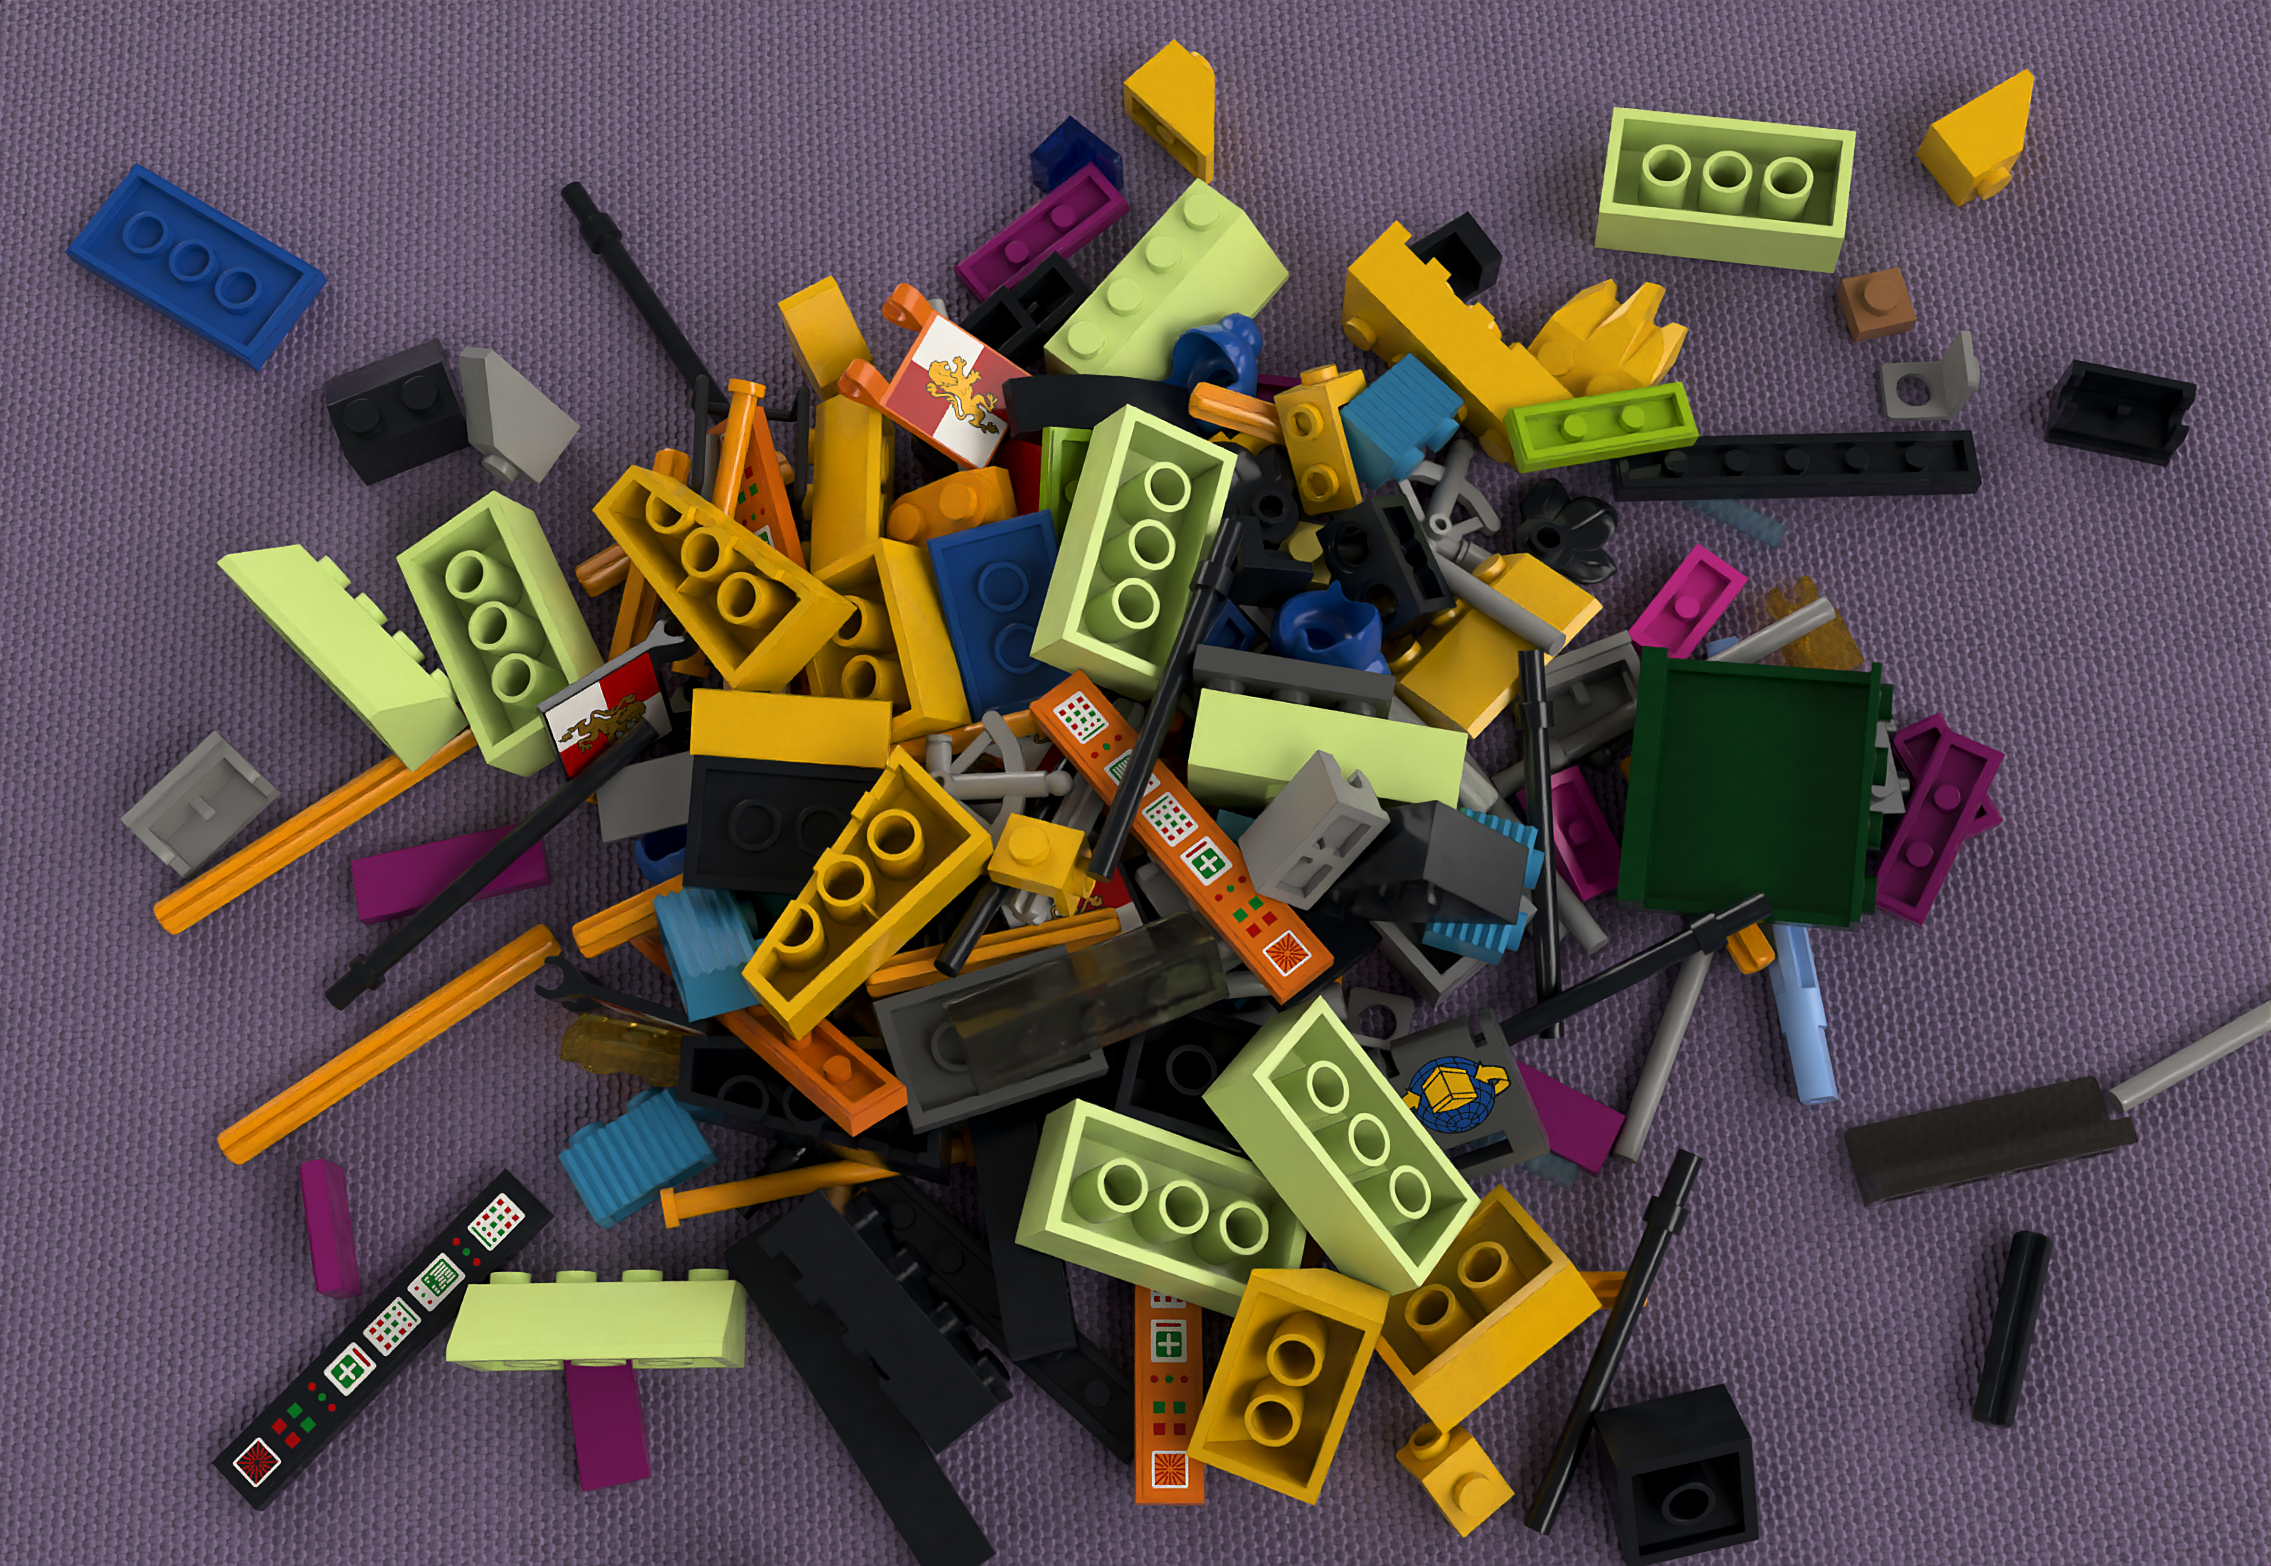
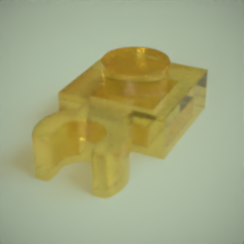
M1807 575L1799 577L1794 586L1801 598L1800 604H1790L1785 601L1778 587L1770 590L1766 597V606L1769 613L1776 620L1779 621L1818 599L1817 587ZM1834 608L1836 613L1835 619L1780 648L1791 667L1857 671L1864 664L1865 660L1837 608Z

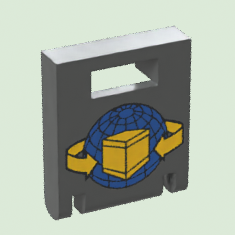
M1491 1007L1478 1011L1479 1026L1486 1038L1485 1040L1475 1043V1036L1466 1015H1462L1390 1041L1391 1054L1398 1069L1397 1071L1391 1072L1386 1058L1379 1047L1366 1051L1368 1057L1465 1181L1550 1153L1548 1134ZM1502 1130L1506 1133L1508 1139L1451 1158L1450 1148Z

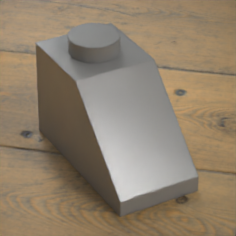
M466 346L459 355L468 442L485 456L481 462L482 465L500 480L508 484H512L514 480L540 484L581 426L494 350Z

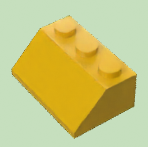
M842 394L816 405L815 428H809L808 464H814L813 484H807V492L802 507L804 520L812 521L811 541H802L801 548L808 573L810 574L880 537L888 539L886 534V518L894 501V422L875 408L854 402Z
M880 537L811 574L858 607L853 615L805 665L812 696L893 701L890 745L972 724L928 549Z
M1529 553L1494 554L1479 564L1471 574L1564 633L1566 641L1562 649L1603 608L1594 596ZM1453 596L1457 605L1456 608L1430 622L1432 625L1417 640L1412 638L1398 646L1388 656L1386 662L1390 668L1391 675L1396 676L1393 693L1423 722L1433 728L1468 733V739H1475L1520 693L1518 651L1540 649L1460 597ZM1544 652L1545 666L1555 656H1550Z
M1500 1183L1481 1199L1479 1206L1420 1288L1389 1298L1384 1323L1375 1349L1444 1435L1602 1307V1304L1570 1259Z
M1326 1268L1252 1269L1186 1456L1315 1506L1381 1332L1391 1293Z

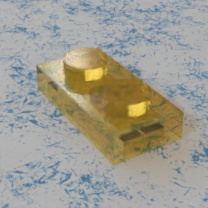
M583 1013L562 1035L560 1060L579 1063L584 1070L592 1073L610 1074L619 1071L643 1076L647 1083L655 1086L678 1085L682 1035L691 1034Z

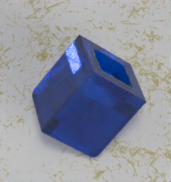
M1071 115L1030 154L1033 184L1046 195L1091 161L1118 192L1124 187L1123 159L1121 155Z

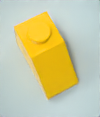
M1173 39L1123 82L1125 114L1196 179L1199 178L1208 185L1214 180L1215 74L1211 65L1201 54L1195 51L1189 53Z
M2028 69L2023 70L1932 123L1916 156L1957 207L1962 206L1977 196H1980L1982 200L1989 199L2000 192L2011 181L2012 175L2009 172L2023 150L2034 76Z
M832 275L777 303L794 356L821 402L841 394L838 392L837 382L842 373L848 369L851 362L855 359H863L876 368L874 359Z

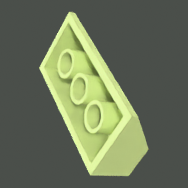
M1197 178L1045 344L1044 356L1047 375L1092 374L1125 376L1159 382L1166 380L1172 372V352L1175 341L1179 339L1180 335L1195 327L1216 324L1224 316L1238 312L1253 320L1289 279V273L1247 214L1201 179Z
M300 544L228 554L217 562L264 620L412 773L469 725L467 718L455 704L459 699L450 679L439 668L429 675L419 665L425 659V656L401 630L391 637L381 627L388 619L366 594L362 592L353 599L344 590L351 582L327 555L317 562Z
M723 1269L689 1270L688 1281H662L663 1272L657 1270H627L622 1272V1282H597V1273L591 1271H560L556 1273V1283H531V1274L525 1272H494L490 1274V1284H468L447 1344L446 1361L478 1371L565 1370L563 1360H571V1365L622 1366L626 1365V1359H632L634 1369L744 1368L747 1290L738 1281L729 1280V1271Z

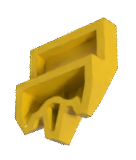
M1611 278L1581 290L1556 311L1527 350L1575 398L1658 385L1675 363L1688 328L1674 322L1663 328L1654 325L1655 315L1666 291L1661 285L1645 282L1624 304H1620L1617 301V285Z

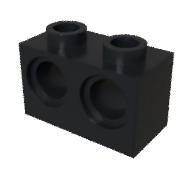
M1405 493L1368 498L1315 532L1324 552L1325 564L1330 573L1341 583L1342 594L1351 602H1367L1374 604L1378 609L1383 624L1381 643L1403 639L1457 607ZM1367 537H1368L1369 544H1370V550L1368 549V545H1367ZM1393 594L1396 601V608L1393 603Z

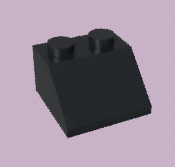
M439 338L326 381V407L344 456L366 486L471 446L468 442L464 400Z
M1142 990L1137 998L1110 1071L1102 1108L1238 1156L1242 1152V1147L1201 1096L1262 1026Z
M1724 1383L1593 1413L1598 1465L1625 1566H1647L1759 1540L1752 1438Z

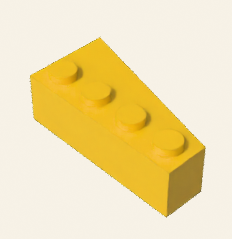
M1396 220L1347 268L1341 325L1349 340L1358 348L1364 351L1371 349L1387 362L1389 370L1402 358H1405L1409 352L1412 353L1465 401L1453 419L1479 438L1481 447L1492 459L1499 463L1508 462L1518 471L1503 420L1507 410L1573 399L1575 397L1520 342H1514L1507 347L1501 341L1502 335L1494 321L1495 317L1479 302L1475 305H1465L1454 294L1451 286L1446 281L1451 274L1434 257L1425 265L1405 245L1412 235Z
M632 464L592 509L733 690L780 693L858 609V607L676 478Z
M899 744L886 761V769L870 793L866 791L851 812L852 819L831 849L827 847L813 867L814 874L798 898L790 901L741 973L752 995L797 1042L988 868L994 854L991 835Z

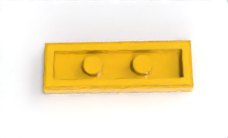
M695 688L693 689L690 755L886 768L885 763L890 757L893 701Z

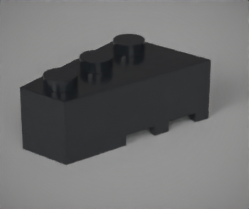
M1438 800L1385 808L1382 810L1387 812L1390 823L1308 911L1305 910L1304 917L1308 920L1324 925H1341L1343 921L1517 925L1529 848Z

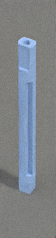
M1733 636L1706 643L1708 659L1740 642L1739 639ZM1759 923L1762 933L1775 953V959L1768 965L1782 1035L1787 1036L1800 1102L1808 1106L1838 1100L1824 1029L1827 1028V1022L1807 928Z

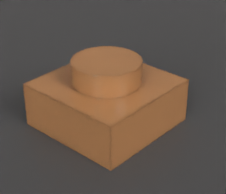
M1899 267L1842 279L1836 290L1854 343L1911 331L1917 321Z

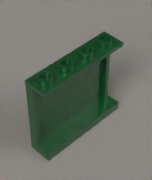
M1642 646L1617 901L1620 910L1695 917L1709 909L1715 914L1762 891L1773 914L1757 923L1859 932L1861 915L1874 916L1877 894L1878 876L1864 874L1866 850L1880 851L1883 811L1870 810L1872 786L1885 787L1888 747L1875 746L1877 722H1891L1894 684L1881 683L1882 663L1872 662L1871 672L1678 659L1670 658L1669 648Z

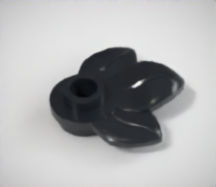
M1211 442L1238 455L1221 520L1223 518L1232 519L1234 515L1259 517L1264 545H1273L1288 539L1294 533L1300 516L1298 504L1292 496L1296 487V479L1289 455L1276 444L1266 446L1255 457L1247 448L1235 442ZM1259 507H1270L1277 511L1279 516L1274 518L1267 517L1261 513Z
M1556 478L1544 479L1534 485L1521 502L1520 509L1523 523L1518 527L1513 536V554L1529 553L1557 573L1563 574L1578 584H1598L1615 575L1617 567L1610 555L1601 547L1609 541L1617 529L1618 512L1616 509L1597 497L1581 496L1571 501L1565 488Z

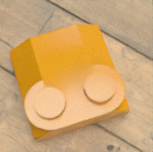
M991 466L960 471L902 495L892 504L887 514V538L928 549L926 540L1019 517L1008 469Z

